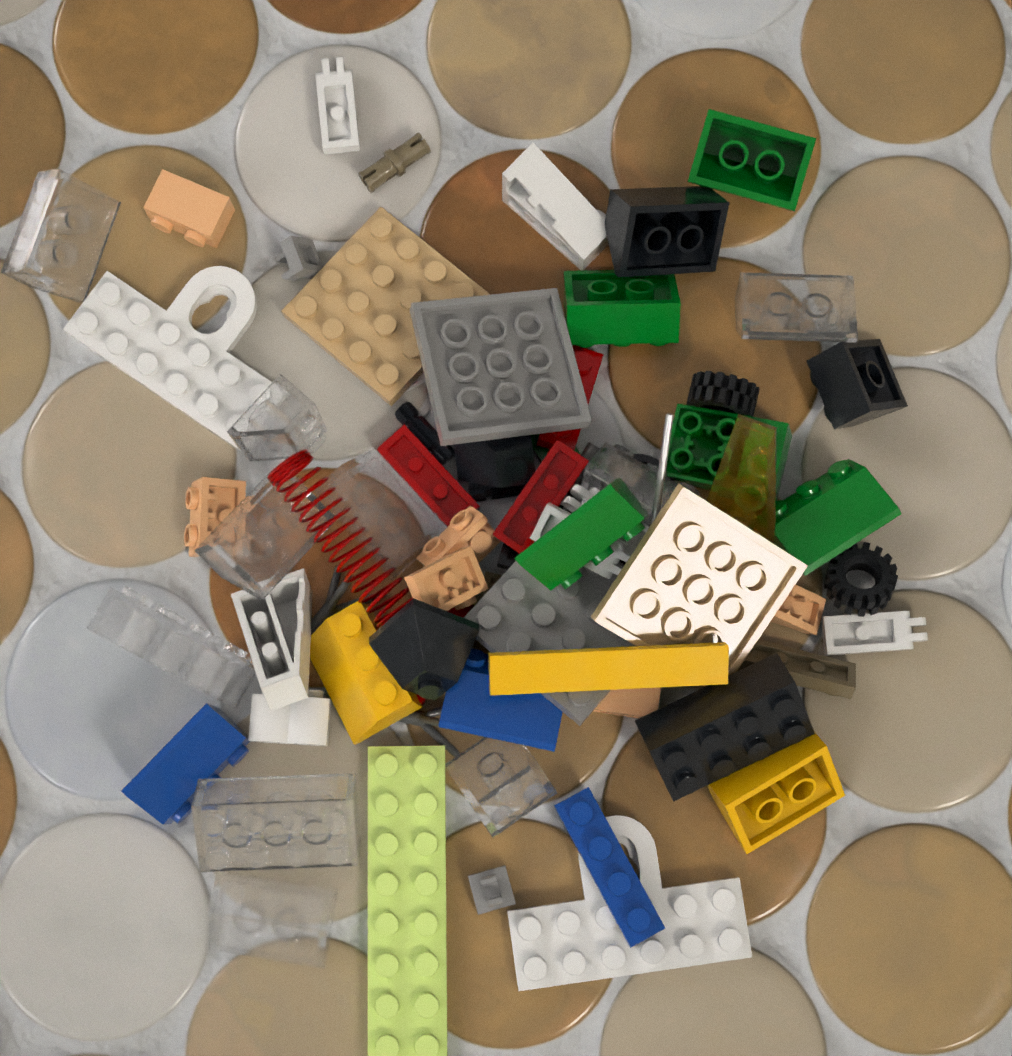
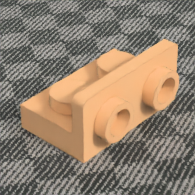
M201 477L192 482L191 487H188L185 505L187 509H190V524H187L185 528L184 544L186 547H189V557L201 555L244 556L246 481Z
M470 505L466 510L458 512L451 519L450 525L439 536L430 539L423 547V552L416 559L425 567L463 547L472 546L479 563L501 541L492 535L495 530L488 523L485 515Z
M472 546L463 547L404 577L412 598L445 611L453 607L456 610L468 607L477 602L476 595L489 589Z

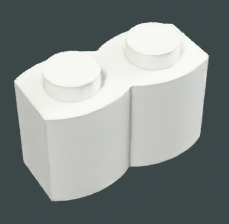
M308 690V698L271 711L263 692L262 694H252L248 741L328 746L332 700L323 698L324 691Z

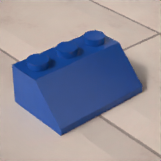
M472 648L458 682L445 693L438 727L555 752L563 712L540 693L491 696L489 693L488 654Z
M206 703L121 792L161 824H171L173 821L179 824L195 808L191 804L201 792L204 795L209 794L220 783L222 778L219 776V773L228 764L234 767L247 755L249 749L246 745L250 742L248 741L249 736L220 708Z

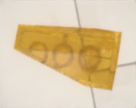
M738 414L706 501L770 542L775 543L777 427Z

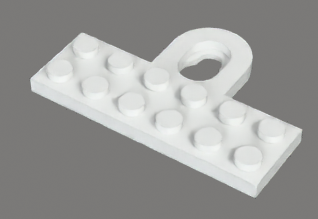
M213 266L196 273L187 282L167 311L106 271L63 328L69 336L244 455H246L288 397L286 391L230 354L255 318L257 299L248 279L239 271L229 267ZM218 295L228 297L231 305L226 313L227 320L219 330L211 334H202L193 328L192 315L200 305L209 303Z
M615 815L605 818L618 842L627 848L629 857L636 863L639 870V880L663 922L664 930L630 948L579 852L578 860L584 894L583 900L507 910L518 991L752 957L740 878L735 877L662 888L654 839L645 826L637 820L626 816Z

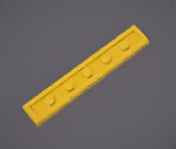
M726 642L488 653L489 693L492 696L728 684L729 645Z

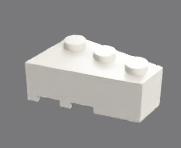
M533 142L502 173V201L580 270H584L608 246L609 243L605 230L606 214L596 210Z
M303 568L231 594L261 690L271 711L308 698L313 592Z

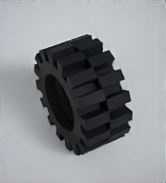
M700 371L697 374H693L686 405L753 417L760 389L756 387L755 383L748 382L749 380L745 378L738 379L733 374L727 376L723 372L715 374L712 371H706L705 373Z
M863 542L862 548H858L856 543L832 558L828 564L824 581V589H828L826 596L829 600L835 598L833 605L837 609L845 605L844 613L851 615L853 609L858 610V617H864L867 609L870 615L876 614L879 607L883 610L892 597L898 579L896 563L890 565L892 560L890 554L887 553L882 557L883 548L876 546L874 551L869 550L870 543ZM851 570L865 571L875 579V585L867 589L855 587L847 581L846 574Z

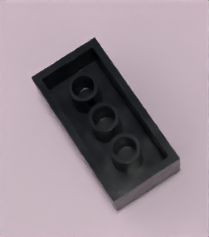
M777 653L729 675L728 684L708 685L635 720L673 802L815 734L797 685Z

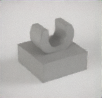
M289 236L280 242L283 251L275 257L276 262L288 263L289 270L281 275L283 279L292 281L300 277L312 279L322 269L313 240Z
M505 865L468 876L478 915L516 904Z

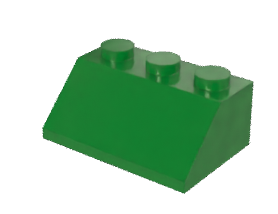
M708 109L687 182L795 212L816 138Z
M614 270L564 271L565 320L572 345L588 348L593 345L602 344L626 347L631 344L649 343L654 346H664L668 343H679L681 302L675 274L617 277Z
M850 459L838 461L828 468L827 473L816 480L802 483L797 487L794 494L784 500H778L769 504L765 508L764 513L755 518L764 538L807 565L803 572L804 576L902 514L899 507L865 466Z
M619 477L514 559L550 591L559 584L565 590L583 576L579 569L590 560L597 566L614 552L610 545L616 540L623 537L628 542L646 527L641 521L649 514Z

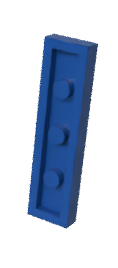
M587 787L554 805L629 947L631 948L664 930L663 922L590 788Z

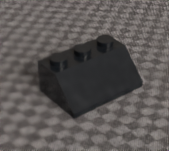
M703 186L610 189L605 230L615 275L617 277L715 272L730 202L713 189Z

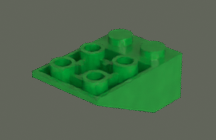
M677 403L665 478L738 500L769 505L778 500L792 439L789 423Z

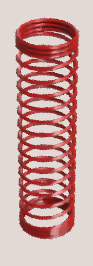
M300 450L269 473L267 479L270 480L272 486H277V492L288 491L284 497V502L295 501L291 512L303 511L299 517V522L304 523L312 520L308 524L306 532L311 533L319 530L313 542L319 543L327 540L322 546L321 552L327 553L336 549L330 555L328 562L334 563L345 558L336 568L337 573L351 569L344 577L343 582L349 583L360 578L353 585L351 592L357 593L369 587L360 596L358 602L364 603L378 596L367 607L366 613H372L387 605L373 620V623H378L377 627L380 628L413 599H409L392 612L381 617L409 592V588H405L372 608L403 580V577H399L365 598L369 592L395 571V567L390 568L380 576L357 588L370 574L385 563L388 557H384L363 572L349 578L361 565L376 554L380 547L375 548L359 560L341 569L352 556L371 542L373 537H369L350 551L333 559L342 548L362 533L366 527L360 528L346 539L325 549L341 532L356 522L358 517H354L334 532L318 539L332 523L346 514L351 507H346L330 520L310 529L322 515L340 503L343 497L337 498L326 508L314 515L302 519L319 501L334 492L336 487H331L314 501L295 509L310 492L328 480V477H324L305 492L287 499L300 484L321 470V467H316L298 482L280 489L283 483L301 472L313 460L314 457L308 452L309 450Z

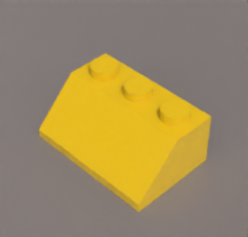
M358 601L327 618L311 635L310 659L354 745L422 708L416 694L400 687L369 645V637L379 627H377L378 623H373L374 613H366L368 606Z
M816 733L763 760L757 761L707 785L717 807L746 854H749L845 796L829 750Z

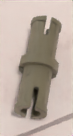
M416 133L415 136L394 150L389 148L383 152L384 157L358 173L365 186L368 185L367 189L370 193L394 176L401 177L406 173L405 169L426 154L431 153L426 140H421L422 135L420 133Z

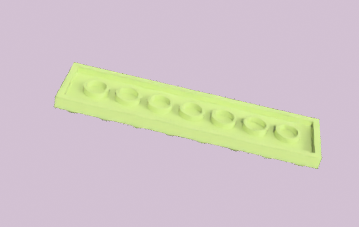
M445 745L368 746V1056H448Z

